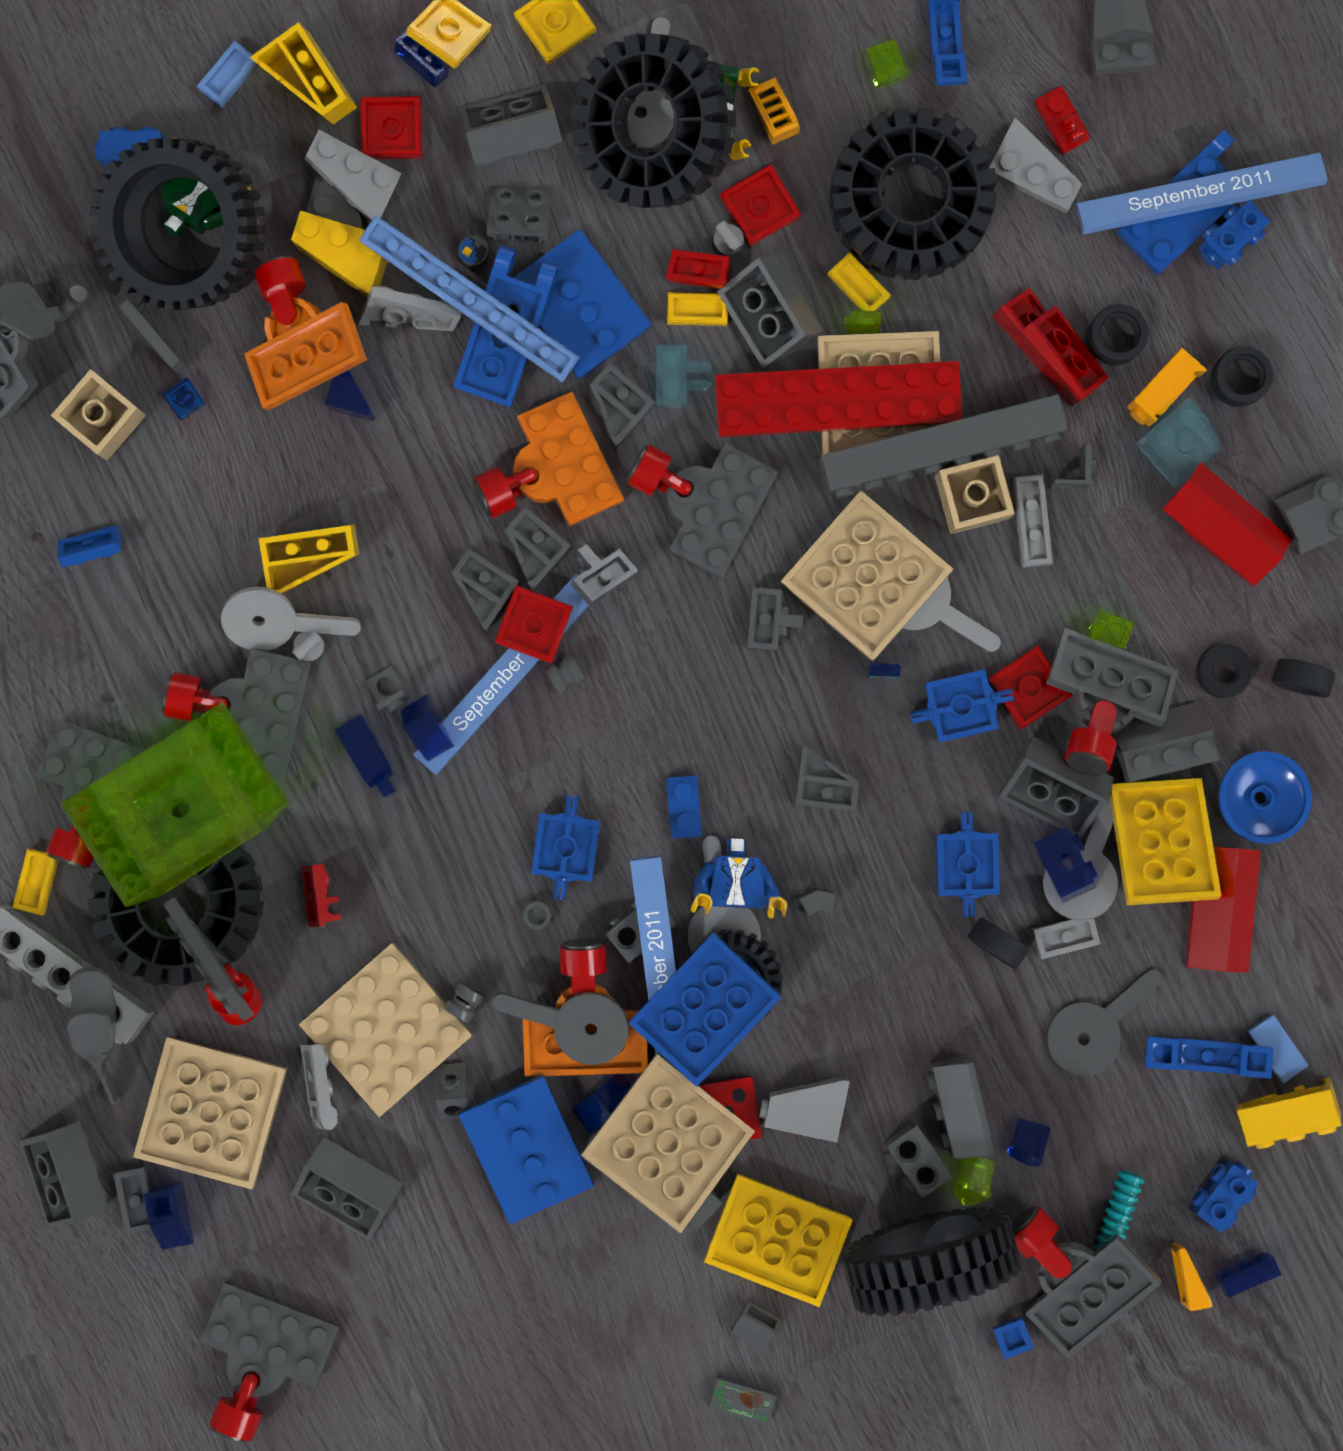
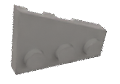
M1015 117L989 169L995 168L996 179L1067 214L1082 183Z
M318 130L305 157V160L331 186H335L347 198V202L354 209L357 208L368 219L367 222L369 224L375 215L381 218L401 176L400 172L321 130Z
M372 286L360 313L359 325L369 326L370 321H385L386 327L397 328V324L412 323L417 329L454 331L461 318V312L445 300L436 301L423 298L416 293L406 294L394 291L386 286Z

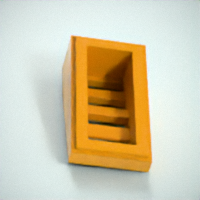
M776 77L748 89V93L772 145L799 134L800 125ZM771 88L773 89V94L761 99L759 98V93ZM775 99L778 100L779 103L765 109L764 104ZM782 109V114L772 118L769 117L768 114ZM784 119L787 120L786 124L781 125L777 128H775L773 125Z
M1177 1242L1171 1243L1170 1248L1181 1304L1190 1311L1213 1307L1212 1301L1187 1250Z

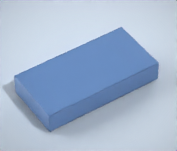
M234 40L196 87L219 107L223 108L258 64L249 58L252 54Z
M1273 1014L1268 1015L1246 1031L1255 1045L1273 1047L1272 1070L1280 1082L1285 1083L1309 1066Z

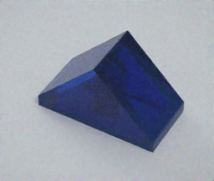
M349 370L332 378L325 402L329 410L368 421L376 419Z
M424 695L401 709L403 729L428 762L454 747L428 695Z
M614 1074L571 1109L588 1132L591 1133L603 1126L632 1086L623 1074Z

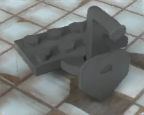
M13 282L3 284L0 287L1 419L11 417L38 387L33 373L24 361L29 339L48 337L55 330V323L66 321L79 305L87 299L88 293L84 287L79 285L72 286L66 300L60 306L50 308L45 307L36 290L27 283Z

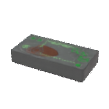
M717 1376L708 1407L718 1412L768 1426L777 1395L768 1390Z

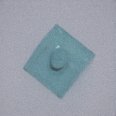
M1190 397L1135 443L1174 488L1178 487L1189 476L1199 462L1204 464L1221 449L1210 420Z

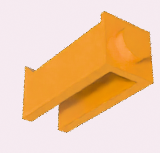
M1181 348L1127 406L1131 411L1132 418L1139 424H1146L1150 427L1196 377L1202 376L1208 370L1185 349Z

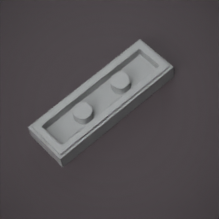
M1044 474L1013 477L1012 486L1021 568L1052 565L1053 555Z

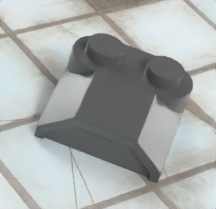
M1332 474L1273 500L1274 504L1278 506L1297 547L1298 555L1343 536V487Z

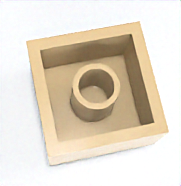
M90 369L51 416L98 456L108 461L146 417V414Z
M999 455L939 470L935 475L950 535L1008 520L1015 514Z

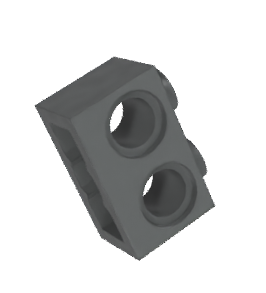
M635 902L630 905L634 910L625 918L620 913L607 924L610 930L605 934L628 963L642 953ZM669 914V922L671 929L676 925V922ZM629 927L635 931L636 939L633 943L624 944L619 940L618 933L622 928Z
M914 1121L884 1141L888 1148L884 1152L885 1156L894 1168L900 1165L906 1175L901 1179L911 1194L918 1191L923 1198L953 1177ZM911 1141L914 1143L913 1152L906 1156L899 1154L901 1143ZM922 1167H930L932 1170L930 1178L926 1181H920L916 1177L918 1170Z

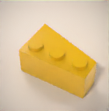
M299 22L249 57L333 125L358 108L310 32Z
M300 211L291 239L300 252L366 297H368L372 286H381L388 261L359 241L365 230Z
M355 524L258 538L266 587L281 594L360 555Z
M1331 1078L1321 1079V1086L1305 1089L1304 1085L1293 1087L1294 1092L1281 1095L1273 1093L1238 1104L1237 1113L1247 1146L1256 1145L1257 1149L1273 1146L1276 1140L1286 1138L1288 1142H1294L1304 1139L1306 1137L1305 1134L1318 1132L1319 1135H1325L1337 1131L1336 1127L1342 1126L1341 1110Z

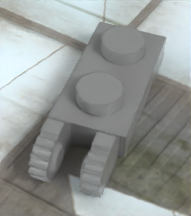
M322 1043L300 1045L308 1105L313 1125L318 1129H334L338 1123L336 1118L338 1115L337 1110L331 1106L330 1102L333 1089L326 1073V1066H328L327 1051L323 1048Z

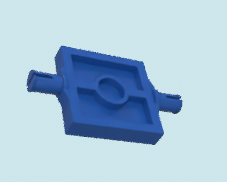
M985 669L925 683L928 697L927 708L910 711L909 713L910 717L923 715L912 718V724L930 720L935 727L938 743L999 729L996 718L997 704L1014 701V695L1001 697L1012 694V688L993 692L988 684Z
M566 795L564 813L556 815L539 813L531 874L548 876L555 880L554 899H558L561 887L560 900H566L567 882L574 880L593 881L600 821L584 819L576 815L579 796H573L571 808L572 796Z
M960 812L961 831L952 834H936L937 895H954L963 898L962 916L976 917L975 898L983 895H1000L998 833L973 831V812Z

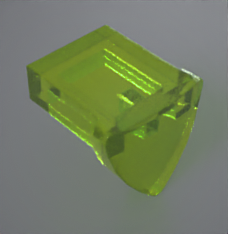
M895 39L867 49L866 55L875 77V87H884L897 83L910 75Z
M850 311L849 316L844 320L848 335L877 334L882 321L881 311Z
M1099 608L1092 618L1087 636L1125 650L1134 623L1109 614L1106 610Z
M984 1157L962 1158L959 1176L955 1183V1194L962 1205L978 1204L991 1198L992 1190L990 1187L995 1161Z

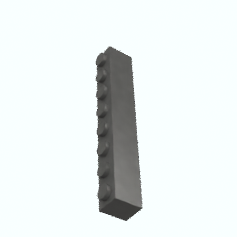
M1057 394L821 455L819 464L828 496L836 494L837 498H843L853 495L854 489L864 486L866 491L883 487V482L895 479L896 483H901L913 479V474L924 471L925 475H932L938 473L939 470H943L942 466L954 463V466L973 462V458L983 456L984 459L996 455L1002 456L1001 451L1013 448L1014 453L1032 448L1031 443L1042 441L1043 445L1055 443L1061 440L1060 436L1068 430L1060 396Z

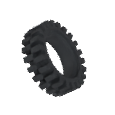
M725 930L720 935L719 932L716 933L736 953L746 956L753 961L760 975L779 993L781 992V983L783 981V974H780L781 963L776 961L775 957L777 954L773 949L770 951L767 948L768 943L765 940L760 942L756 939L757 935L753 933L750 936L745 935L743 930H738L736 933H732V930ZM772 1008L765 1015L766 1017L771 1012Z

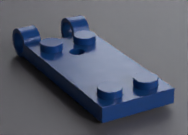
M1224 129L1168 184L1229 172L1217 158L1233 144L1235 139ZM1255 162L1251 167L1258 166L1259 164ZM1233 204L1123 226L1116 234L1158 276Z
M501 245L485 291L507 307L515 305L518 309L517 314L539 328L560 266L544 260L535 286L508 276L514 265L517 250ZM474 322L453 387L512 408L528 358Z

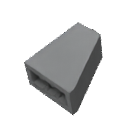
M837 1077L769 1092L768 1100L762 1099L759 1118H763V1125L766 1128L837 1143L850 1081L846 1077Z

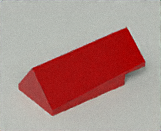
M1028 288L1004 304L992 315L1070 406L1083 400L1109 379L1057 305L1047 311L1031 288Z
M1201 462L1197 464L1162 508V511L1184 527L1182 531L1253 587L1283 559L1292 541L1291 537Z
M1213 847L1222 896L1216 900L1191 901L1186 967L1221 972L1248 973L1261 851Z

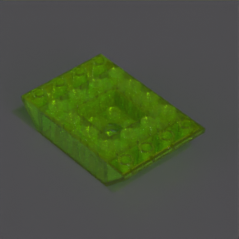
M223 702L60 804L124 906L129 907L163 895L271 825L290 802ZM186 803L189 805L188 813L181 818L174 817L173 808L175 805Z

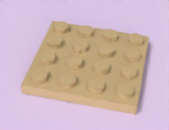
M939 331L817 337L818 369L940 362ZM937 425L821 432L822 455Z
M860 491L781 580V584L873 662L950 575L953 568L864 492Z
M391 943L299 1024L314 1043L323 1044V1048L326 1049L331 1063L378 1117L382 1116L473 1035L460 1019L444 1009L446 1004L444 1000L394 943Z
M168 1036L133 1157L248 1189L255 1188L288 1068Z
M656 1054L582 1152L581 1156L674 1230L682 1233L755 1131Z

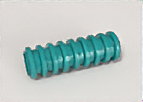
M1126 1170L1117 1171L1119 1179L1114 1181L1116 1188L1111 1191L1113 1198L1108 1200L1110 1207H1106L1105 1212L1108 1214L1107 1217L1104 1216L1102 1219L1105 1223L1104 1226H1100L1099 1230L1102 1233L1097 1235L1096 1239L1099 1242L1094 1245L1095 1250H1098L1116 1234L1122 1239L1127 1238L1125 1231L1130 1229L1128 1221H1132L1133 1216H1131V1212L1136 1210V1207L1133 1205L1134 1202H1138L1137 1193L1142 1191L1139 1186L1144 1184L1145 1181L1142 1176Z

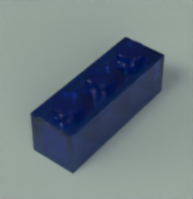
M406 31L395 39L394 52L435 88L447 79L449 65L406 35Z
M1260 1253L1251 1261L1244 1260L1239 1262L1237 1267L1221 1270L1220 1274L1216 1275L1223 1294L1229 1298L1281 1275V1272L1272 1255Z

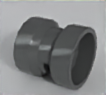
M572 654L564 657L562 662L559 663L560 666L557 667V665L551 664L544 668L559 695L567 691V684H580L586 680Z
M459 981L455 987L454 997L447 1001L444 1009L456 1018L470 1023L475 1015V1007L481 1005L485 995L467 983Z

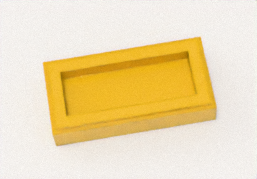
M851 252L827 274L868 318L891 297V294Z
M668 292L667 325L727 326L728 310L718 294Z
M31 848L27 849L12 906L13 909L45 915L58 860L48 857L46 852Z

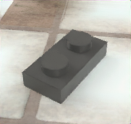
M147 1165L115 1172L113 1175L125 1235L157 1228L159 1224Z

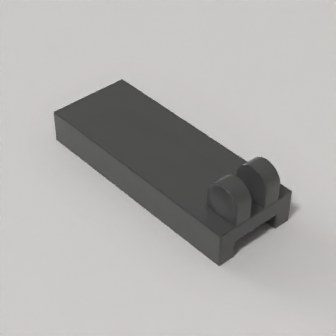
M134 296L130 300L126 299L118 307L170 368L179 375L187 366L142 315L148 308V302L140 303L133 299Z

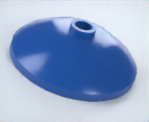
M1262 751L1241 757L1227 769L1220 783L1218 801L1225 822L1237 835L1251 842L1269 844L1286 840L1300 830L1311 810L1312 791L1306 774L1296 762L1279 753ZM1257 792L1263 795L1261 803L1255 801V794Z

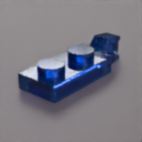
M360 714L336 728V734L364 782L370 788L376 785L383 797H388L395 793L396 790L389 777L394 775L393 766L363 715Z

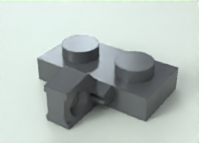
M586 544L577 550L575 560L581 566L579 570L581 574L573 579L571 585L591 607L635 578L638 574V569L620 548L605 558L603 555L597 557Z
M752 587L747 649L778 651L779 635H787V629H803L804 616L788 615L789 608L781 607L783 590Z

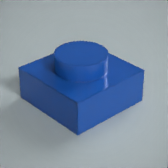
M1021 1316L992 1327L1004 1359L1034 1348Z

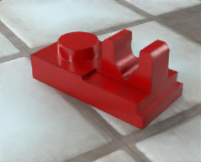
M1062 85L1035 100L1034 105L1062 155L1090 140L1088 137L1089 133Z
M672 249L666 279L671 283L723 289L725 284L729 282L730 271L728 269L731 258L729 256Z
M317 864L301 867L308 927L325 926L326 922L340 920L341 914H331L328 912L327 907L331 903L339 902V898L337 896L326 897L329 877L327 871L324 870V865Z

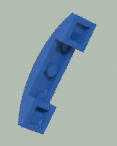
M928 0L930 48L936 86L967 84L965 53H963L959 0Z
M1147 1036L1146 1068L1182 1069L1272 1078L1273 1047L1204 1039Z

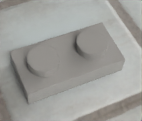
M1094 918L1083 921L1068 919L1032 929L1039 959L1101 944Z

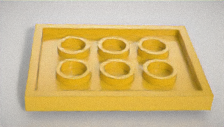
M1202 778L1112 784L1109 796L1126 905L1219 899L1222 895Z
M737 1173L705 1255L704 1263L820 1307L853 1219Z

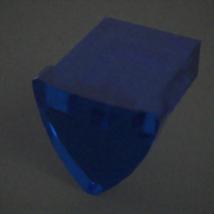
M1019 1118L1012 1147H1008L1007 1154L1029 1166L1043 1165L1045 1158L1043 1156L1051 1127Z

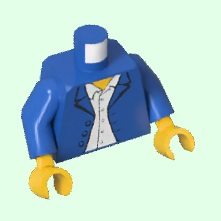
M727 839V856L712 857V860L705 863L694 879V901L690 909L695 913L698 905L704 907L705 915H708L711 907L761 909L766 908L767 903L769 905L767 915L769 918H773L774 909H779L783 917L786 915L787 902L781 898L774 879L767 867L761 864L760 858L745 857V839Z

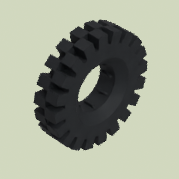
M636 33L625 36L624 42H612L603 49L605 58H593L586 68L592 75L591 78H580L575 91L576 94L584 97L582 104H572L571 119L579 120L581 128L571 130L574 146H583L585 150L577 156L583 170L594 171L590 177L594 185L599 190H609L607 196L619 203H628V206L639 208H661L689 202L692 200L691 195H701L712 186L708 179L710 177H719L726 166V163L720 159L722 153L731 154L735 138L727 136L728 127H736V111L728 110L727 103L734 100L730 84L720 82L725 73L717 62L707 60L709 53L699 45L689 44V40L676 36ZM657 88L665 94L664 98L669 100L672 105L674 129L670 140L665 143L666 146L658 153L647 152L645 155L636 148L637 145L630 139L627 117L632 102L636 101L635 98L644 90L654 91Z
M907 107L893 110L891 117L885 118L882 113L871 119L868 127L865 129L860 127L850 137L847 147H843L837 159L831 180L829 208L833 210L831 219L835 231H840L843 236L842 244L848 252L855 251L859 255L858 261L869 269L872 265L881 268L879 274L894 278L897 273L904 274V280H919L922 274H928L929 278L943 274L949 266L952 268L956 267L965 260L970 251L973 252L981 241L995 209L997 193H994V188L997 184L995 168L989 169L988 163L991 157L984 145L978 147L974 143L977 135L968 126H965L962 131L955 126L958 119L946 113L943 114L941 119L933 117L934 109L919 107L917 114H909ZM907 164L913 167L915 164L931 170V174L933 176L936 175L943 186L941 196H944V205L939 212L935 210L931 218L917 222L916 219L906 221L894 215L895 212L893 210L890 211L883 200L885 189H881V184L887 174L890 176L893 174L895 168Z
M161 818V820L148 821L138 825L136 830L125 832L114 841L116 846L112 850H106L98 862L102 865L99 873H93L90 888L95 889L94 898L88 899L89 914H95L96 923L91 925L96 940L103 939L106 946L102 950L111 961L118 960L122 964L120 969L132 977L138 975L143 977V982L155 985L183 986L205 980L195 966L192 956L182 946L180 937L177 934H170L161 930V925L156 926L148 916L146 909H149V907L145 906L147 889L153 886L151 881L164 870H166V873H171L173 868H180L190 872L189 876L191 878L197 877L205 890L203 897L206 896V909L204 915L198 917L200 922L197 925L210 947L228 960V962L223 964L224 966L238 961L247 951L245 948L247 944L253 941L259 929V926L256 925L258 917L263 915L264 901H260V891L263 890L261 876H256L253 868L256 866V863L250 853L244 852L240 847L242 843L232 834H226L221 831V827L210 822H202L191 818Z

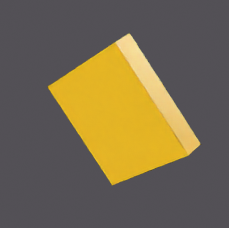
M433 0L408 26L406 35L456 69L488 35L491 30V24L457 0Z
M531 0L513 13L516 21L548 65L597 32V27L577 0Z

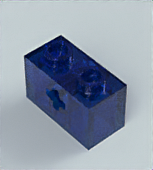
M1067 827L1034 843L1036 851L1062 903L1096 888L1094 879L1098 877V874L1091 860L1088 862L1084 861L1080 852L1085 849L1077 833L1071 835ZM1068 858L1070 862H1073V869L1068 870L1063 866L1062 860Z

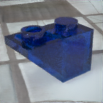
M183 1182L153 1187L143 1194L149 1226L162 1250L194 1243Z

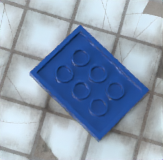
M580 229L513 277L535 286L544 260L560 266L539 327L544 333L580 357L572 368L579 381L652 328L650 321Z
M713 931L634 1015L629 1024L697 1087L782 998V995Z
M544 1074L459 1112L458 1116L510 1225L594 1187L591 1175Z

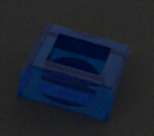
M187 377L162 394L181 421L206 404Z
M870 664L867 667V678L897 679L900 677L901 666L899 664Z

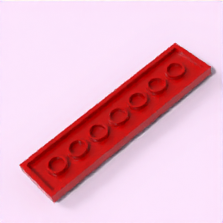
M959 361L715 375L719 438L929 426L963 419Z

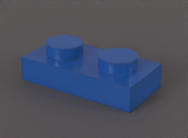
M118 525L58 540L57 559L62 568L70 565H80L100 557H110L115 553L121 552L122 534Z
M697 775L666 778L671 839L702 836Z

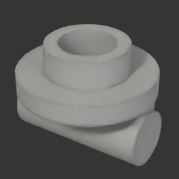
M725 221L718 224L714 234L716 249L724 255L736 254L743 246L744 236L742 231L737 226L727 224Z
M316 631L312 633L302 632L294 640V650L292 653L299 660L315 661L324 652V641Z

